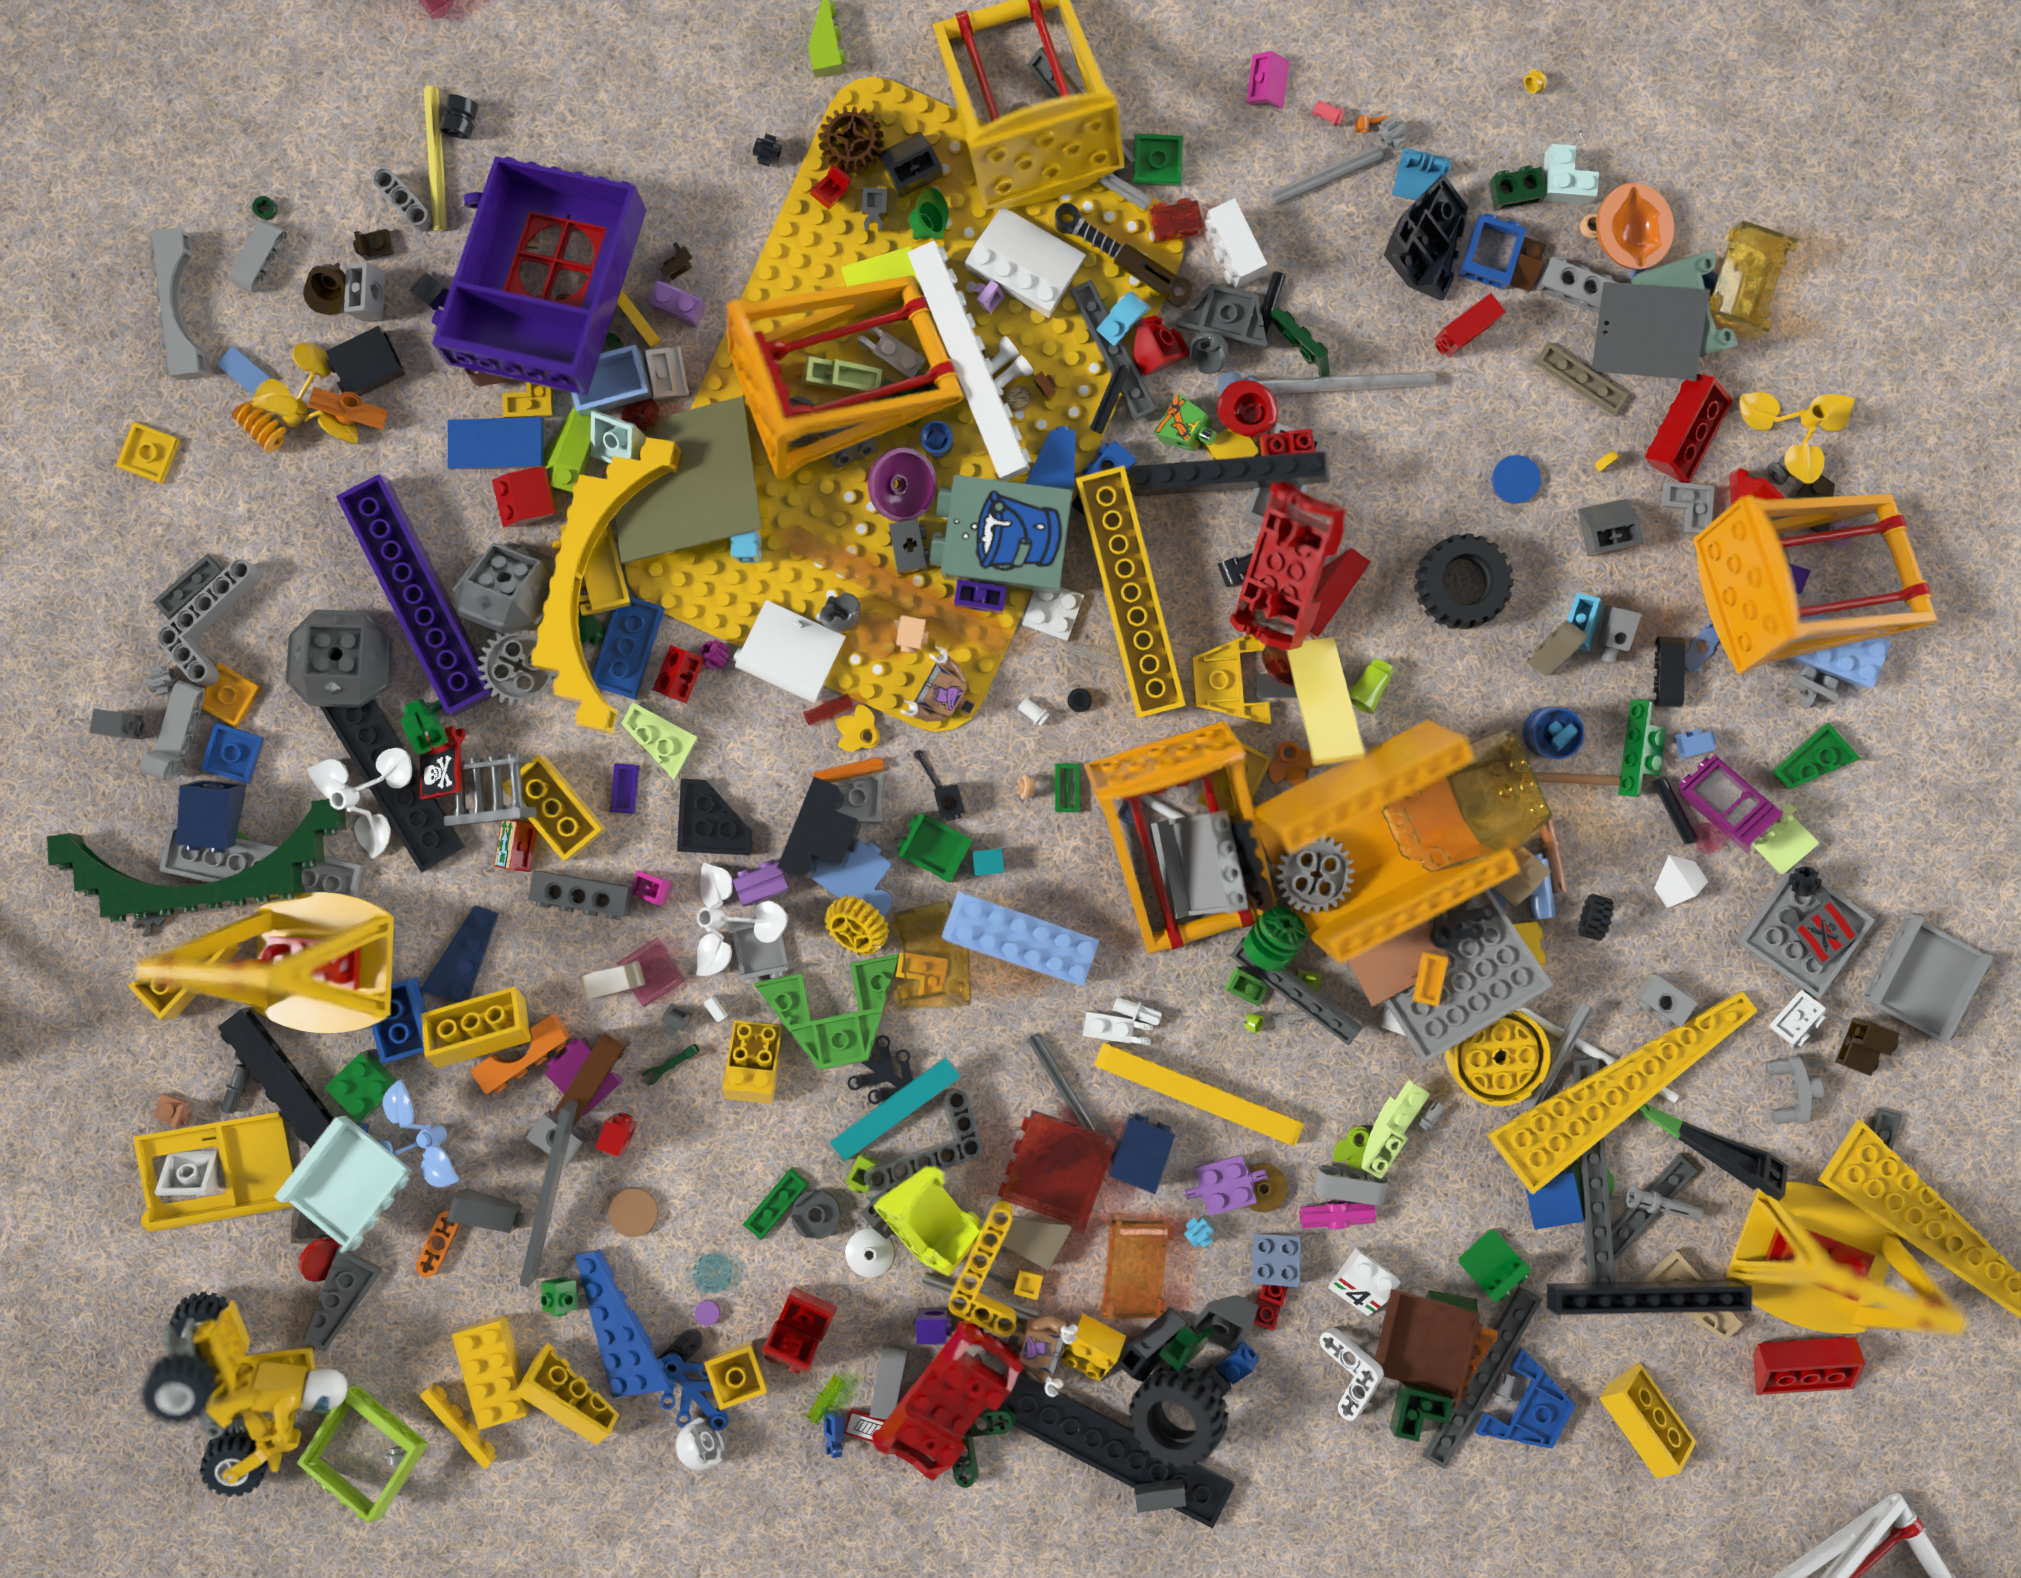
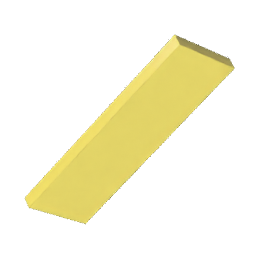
M1334 637L1303 641L1301 648L1286 650L1314 765L1364 759L1365 753Z

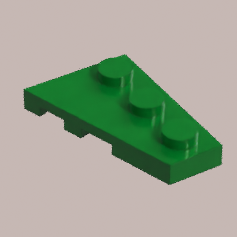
M1827 722L1810 735L1771 772L1786 789H1792L1861 758Z

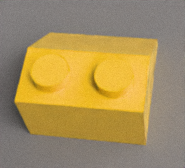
M753 1340L731 1347L704 1362L720 1410L763 1395L768 1391V1385Z

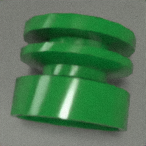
M1274 906L1273 909L1267 912L1264 911L1245 936L1243 947L1246 955L1258 967L1270 972H1279L1288 966L1308 939V929L1300 916L1292 910L1283 906Z

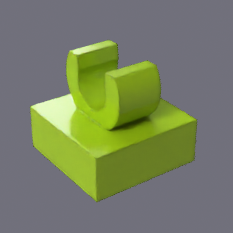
M1297 969L1296 976L1319 993L1322 973Z

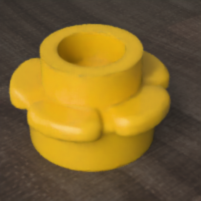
M1531 69L1529 74L1524 77L1526 89L1532 94L1543 91L1546 88L1545 74L1542 71Z

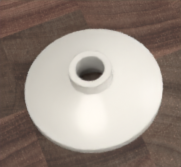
M873 1228L856 1232L846 1246L848 1265L855 1273L863 1277H876L883 1274L889 1269L894 1259V1246L890 1238L885 1239ZM869 1250L874 1253V1257L870 1259L865 1256V1252Z

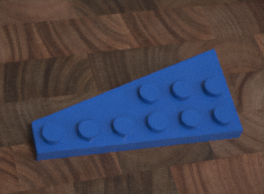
M597 1249L575 1255L612 1398L671 1390L676 1387L672 1379L669 1380L663 1370V1367H665L661 1358L657 1359L651 1349L653 1343L634 1310L630 1311L624 1299L627 1297L623 1289L619 1291L613 1280L614 1273L602 1251Z

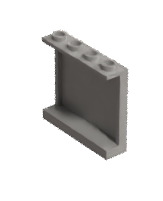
M1227 810L1169 819L1151 824L1162 879L1174 919L1189 915L1219 912L1230 914L1248 908Z
M1905 914L1861 1000L1937 1041L1949 1043L1957 1033V1025L1961 1018L1967 1014L1969 1010L1968 1005L1972 997L1978 993L1983 976L1991 969V961L1994 956L1983 954L1923 922L1924 919L1917 915Z

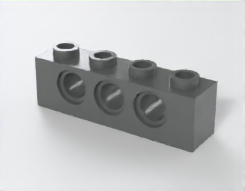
M533 871L528 900L536 901L535 906L550 908L551 904L559 905V910L574 912V908L582 909L585 915L597 916L599 912L607 914L606 918L621 920V917L630 916L634 887L544 871ZM557 885L562 890L559 898H556L553 894V889ZM580 889L585 893V900L582 903L577 899V892ZM604 893L609 897V904L606 907L600 902V898Z

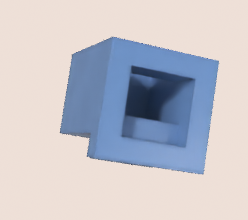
M1701 728L1686 733L1674 734L1680 758H1687L1715 750L1716 737L1712 730L1702 732Z

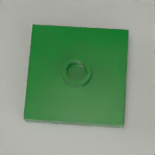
M1135 134L1133 157L1136 160L1133 163L1132 184L1181 186L1183 136Z

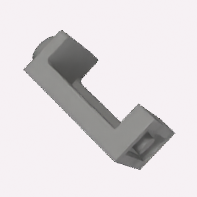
M728 922L729 932H732L740 971L739 980L746 979V983L761 981L760 976L770 974V978L785 976L784 971L789 970L790 967L783 933L776 941L765 943L759 941L755 936V923Z

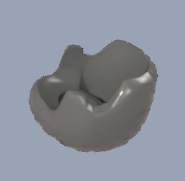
M1202 331L1196 334L1191 341L1189 358L1196 364L1198 371L1204 374H1215L1223 369L1228 357V344L1225 339L1212 331Z
M847 592L842 593L838 597L829 596L826 604L820 611L819 619L826 628L834 632L842 633L849 631L859 621L860 602L854 595Z

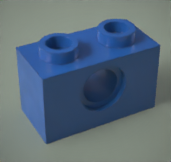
M1114 440L1111 445L1106 443L1098 452L1101 457L1095 464L1091 461L1082 473L1086 476L1101 472V465L1107 462L1111 463L1114 468L1124 466L1127 473L1129 466H1133L1137 459Z

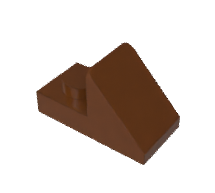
M1524 237L1509 285L1530 292L1544 263L1541 260L1547 244Z

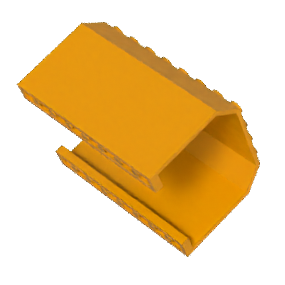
M1426 720L1364 751V759L1345 761L1253 808L1260 840L1275 874L1279 873L1280 869L1274 865L1282 864L1278 854L1284 856L1287 854L1283 848L1284 846L1292 853L1325 836L1326 840L1330 836L1335 839L1334 844L1337 842L1343 844L1340 851L1344 849L1349 851L1345 858L1353 860L1348 865V868L1354 869L1355 872L1348 874V877L1353 879L1354 882L1346 884L1351 891L1342 892L1345 900L1337 898V907L1328 904L1329 910L1326 912L1320 907L1318 914L1313 912L1312 907L1309 913L1303 911V906L1300 910L1294 908L1295 902L1290 905L1291 910L1299 915L1306 924L1308 937L1339 964L1520 872L1511 849L1506 847L1496 853L1491 852L1478 843L1463 821L1445 774L1475 759L1465 736L1433 721ZM1308 853L1301 856V865L1308 863L1310 857ZM1332 858L1325 860V869H1329L1332 866ZM1311 871L1310 876L1317 875L1318 871ZM1303 877L1296 880V889L1304 885ZM1327 882L1320 884V893H1324L1327 890Z

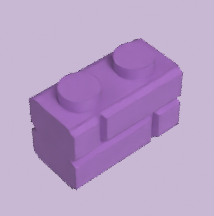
M657 280L648 301L652 309L696 328L706 308L703 299L694 295L691 296L689 293Z
M772 859L761 863V869L752 872L751 868L737 873L738 878L733 879V883L743 907L791 889L786 874L777 869L779 862L775 863Z

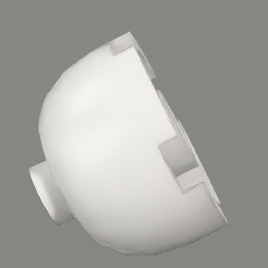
M697 1418L685 1425L676 1439L677 1456L691 1470L704 1471L722 1461L720 1452L724 1450L723 1440L717 1430L711 1432L705 1423L707 1421L705 1418Z

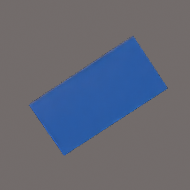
M544 418L448 420V469L534 468L544 466Z
M629 596L631 606L613 609L591 677L597 688L636 700L665 608Z

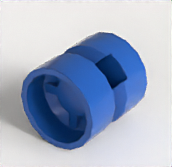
M931 421L924 426L921 432V443L925 453L937 459L943 458L951 452L953 436L947 424L941 421Z

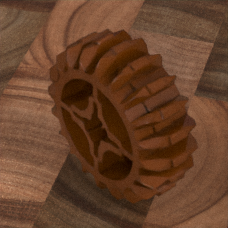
M844 106L842 114H839L837 110L834 111V119L830 116L826 117L828 124L821 125L823 133H819L818 138L822 141L819 143L820 150H823L822 156L824 159H829V166L836 164L841 170L845 167L846 174L849 175L851 168H855L856 174H859V167L863 166L868 171V162L874 165L877 163L874 156L879 157L882 154L879 148L884 147V141L881 140L884 137V133L879 130L881 128L880 122H874L875 117L873 114L866 117L867 112L864 108L860 113H857V107L853 106L852 112H848L847 107ZM848 124L845 130L837 131L842 126ZM857 125L864 127L871 137H866L865 134L859 133ZM853 132L855 141L854 143H851V147L849 148V143L847 140H849V138L852 137ZM832 143L843 147L846 151V156L836 152L832 147ZM866 149L862 154L855 156L858 150Z

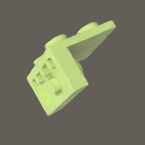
M1790 803L1781 809L1784 812L1783 820L1780 823L1776 821L1763 838L1759 837L1752 844L1781 875L1819 844L1792 815L1796 809Z

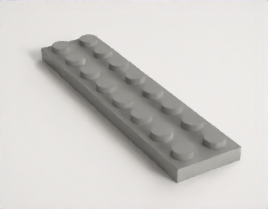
M170 823L159 871L206 882H214L235 875L255 865L279 846L236 837L235 846L226 849V852L223 853L210 852V848L201 847V850H187L184 845H176L177 824ZM325 857V862L316 863L314 868H301L303 893L329 892L357 897L364 865Z

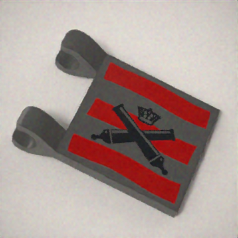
M1821 886L1820 889H1816V893L1813 895L1820 904L1804 918L1799 920L1795 912L1787 909L1780 913V917L1793 930L1819 965L1823 966L1860 934L1831 899L1826 888Z

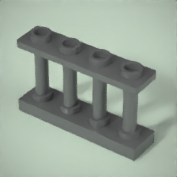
M521 753L506 754L507 759H503L502 756H489L485 762L484 758L468 759L469 764L461 761L462 792L455 794L456 810H454V815L444 816V825L460 826L537 817L536 807H526L522 797L520 764L532 763L531 758H522ZM502 766H510L513 804H510V809H507L503 801ZM491 768L494 806H491L492 811H488L484 801L482 769ZM471 770L475 808H472L473 813H469V809H466L463 775L464 771Z

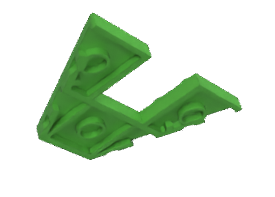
M893 954L850 963L858 1012L811 1021L802 973L754 983V986L759 990L819 1070L869 1061L899 955Z

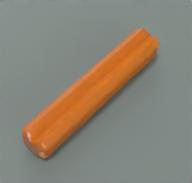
M876 757L813 772V777L831 783L883 771L885 767L882 757Z

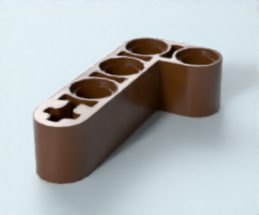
M611 1029L605 1031L588 1055L553 1114L559 1117L560 1109L569 1100L578 1102L573 1122L575 1127L613 1066L624 1055L623 1051L627 1046L629 1047L631 1042Z

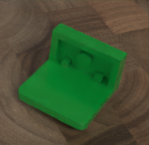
M1493 1229L1488 1230L1458 1258V1263L1495 1303L1498 1300L1502 1301L1507 1298L1511 1293L1510 1290L1516 1284L1523 1283L1529 1277L1528 1273L1532 1270Z

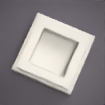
M715 996L704 1002V1005L716 1022H720L728 1016Z

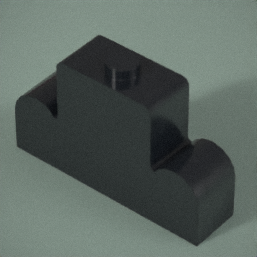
M813 777L778 863V870L805 880L811 878L816 872L815 859L839 868L846 866L851 852L855 853L858 847L859 839H857V836L861 829V824L858 819L835 811L841 808L844 802V796L838 786Z

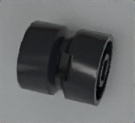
M448 94L444 106L447 114L442 116L439 130L451 137L470 140L474 127L471 120H475L479 105L467 97Z

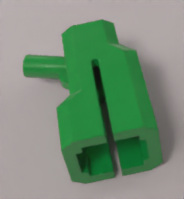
M417 699L406 704L403 708L405 716L401 719V722L416 754H423L432 750L425 732H428L434 748L445 744L448 740L438 717L435 716V713L443 708L439 699L428 707L424 699Z

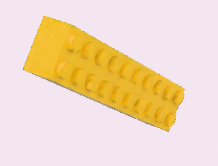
M1120 466L1076 478L1075 482L1136 718L1186 706L1125 467Z

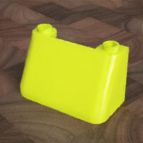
M926 1166L879 1198L874 1205V1209L919 1261L950 1276L973 1247L982 1229L979 1223L981 1220L973 1212L969 1211L966 1213L957 1206L942 1187L945 1183L943 1179L944 1173L939 1168Z

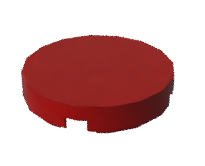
M328 1236V1239L323 1240L319 1238L313 1241L300 1254L299 1271L306 1280L312 1282L324 1281L338 1246H343L331 1236Z

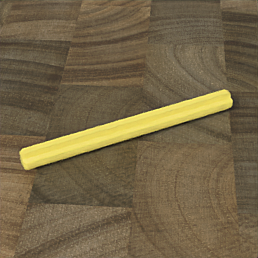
M426 86L424 89L432 224L435 231H445L448 227L442 133L439 130L441 123L439 89L436 86Z

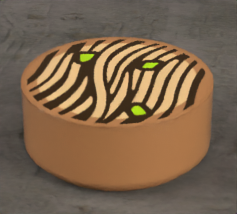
M1024 386L1012 387L1007 394L1009 407L1018 412L1026 410L1031 403L1030 391Z

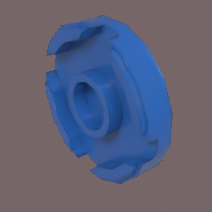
M1521 455L1508 456L1498 462L1491 476V484L1496 496L1504 502L1511 504L1523 503L1532 498L1539 490L1541 482L1540 471L1535 462Z

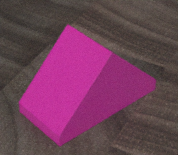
M637 870L632 887H634L633 895L656 905H665L673 881Z

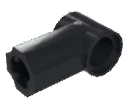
M1253 553L1241 558L1234 557L1218 564L1226 587L1245 580Z

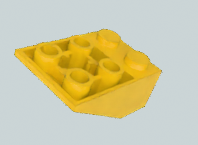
M734 1020L722 1087L724 1099L773 1104L783 1025Z

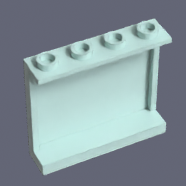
M345 1115L336 1117L274 1197L281 1203L290 1202L343 1247L339 1251L344 1253L349 1250H355L364 1240L363 1234L366 1230H371L379 1221L377 1216L382 1210L385 1211L394 1202V1194L397 1190L401 1191L410 1181L408 1176L413 1170Z

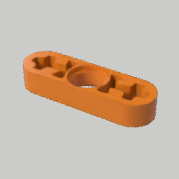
M450 1209L444 1210L437 1217L417 1260L416 1270L423 1277H431L439 1271L460 1226L459 1223L449 1225L446 1232L437 1230L438 1228L442 1230L445 1227L446 1220L443 1218L448 1217ZM435 1236L444 1238L445 1247L443 1249L434 1247L433 1239ZM435 1254L436 1256L431 1262L434 1268L428 1271L425 1270L426 1265L423 1262L428 1261L431 1255Z

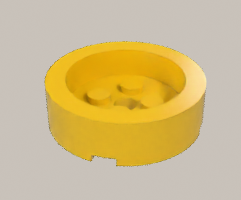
M1516 1009L1446 1051L1445 1059L1452 1078L1467 1094L1487 1105L1507 1106L1528 1098L1532 1095L1531 1092L1538 1084L1544 1081L1550 1064V1047L1541 1027L1528 1015ZM1500 1050L1505 1051V1060L1500 1063L1495 1062L1493 1058L1495 1054Z

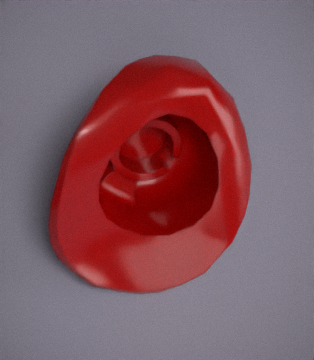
M1235 381L1228 385L1219 396L1217 405L1218 416L1227 428L1238 435L1259 438L1263 434H1268L1277 424L1279 411L1277 401L1268 388L1256 381Z

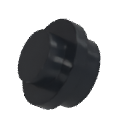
M1077 688L1070 692L1067 702L1071 710L1081 713L1089 709L1092 698L1087 690Z

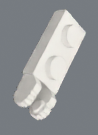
M878 327L867 329L871 334L880 338L877 345L873 344L865 336L860 335L858 337V342L871 350L873 355L907 378L915 377L918 370L926 362L924 357L887 332L884 333Z
M1086 1011L1082 1036L1129 1044L1133 1042L1150 1045L1151 1039L1143 1036H1132L1133 1027L1153 1030V1024L1134 1021L1132 1018Z

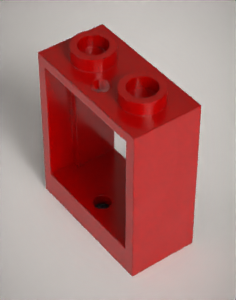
M1492 293L1488 294L1440 331L1434 338L1436 349L1440 354H1446L1448 358L1494 325L1506 311Z

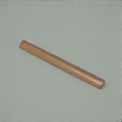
M1521 771V781L1619 786L1620 784L1619 776Z

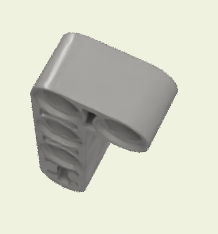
M181 680L176 682L171 692L156 749L144 755L140 764L141 773L164 781L177 778L182 774L180 769L182 764L186 763L204 702V688Z

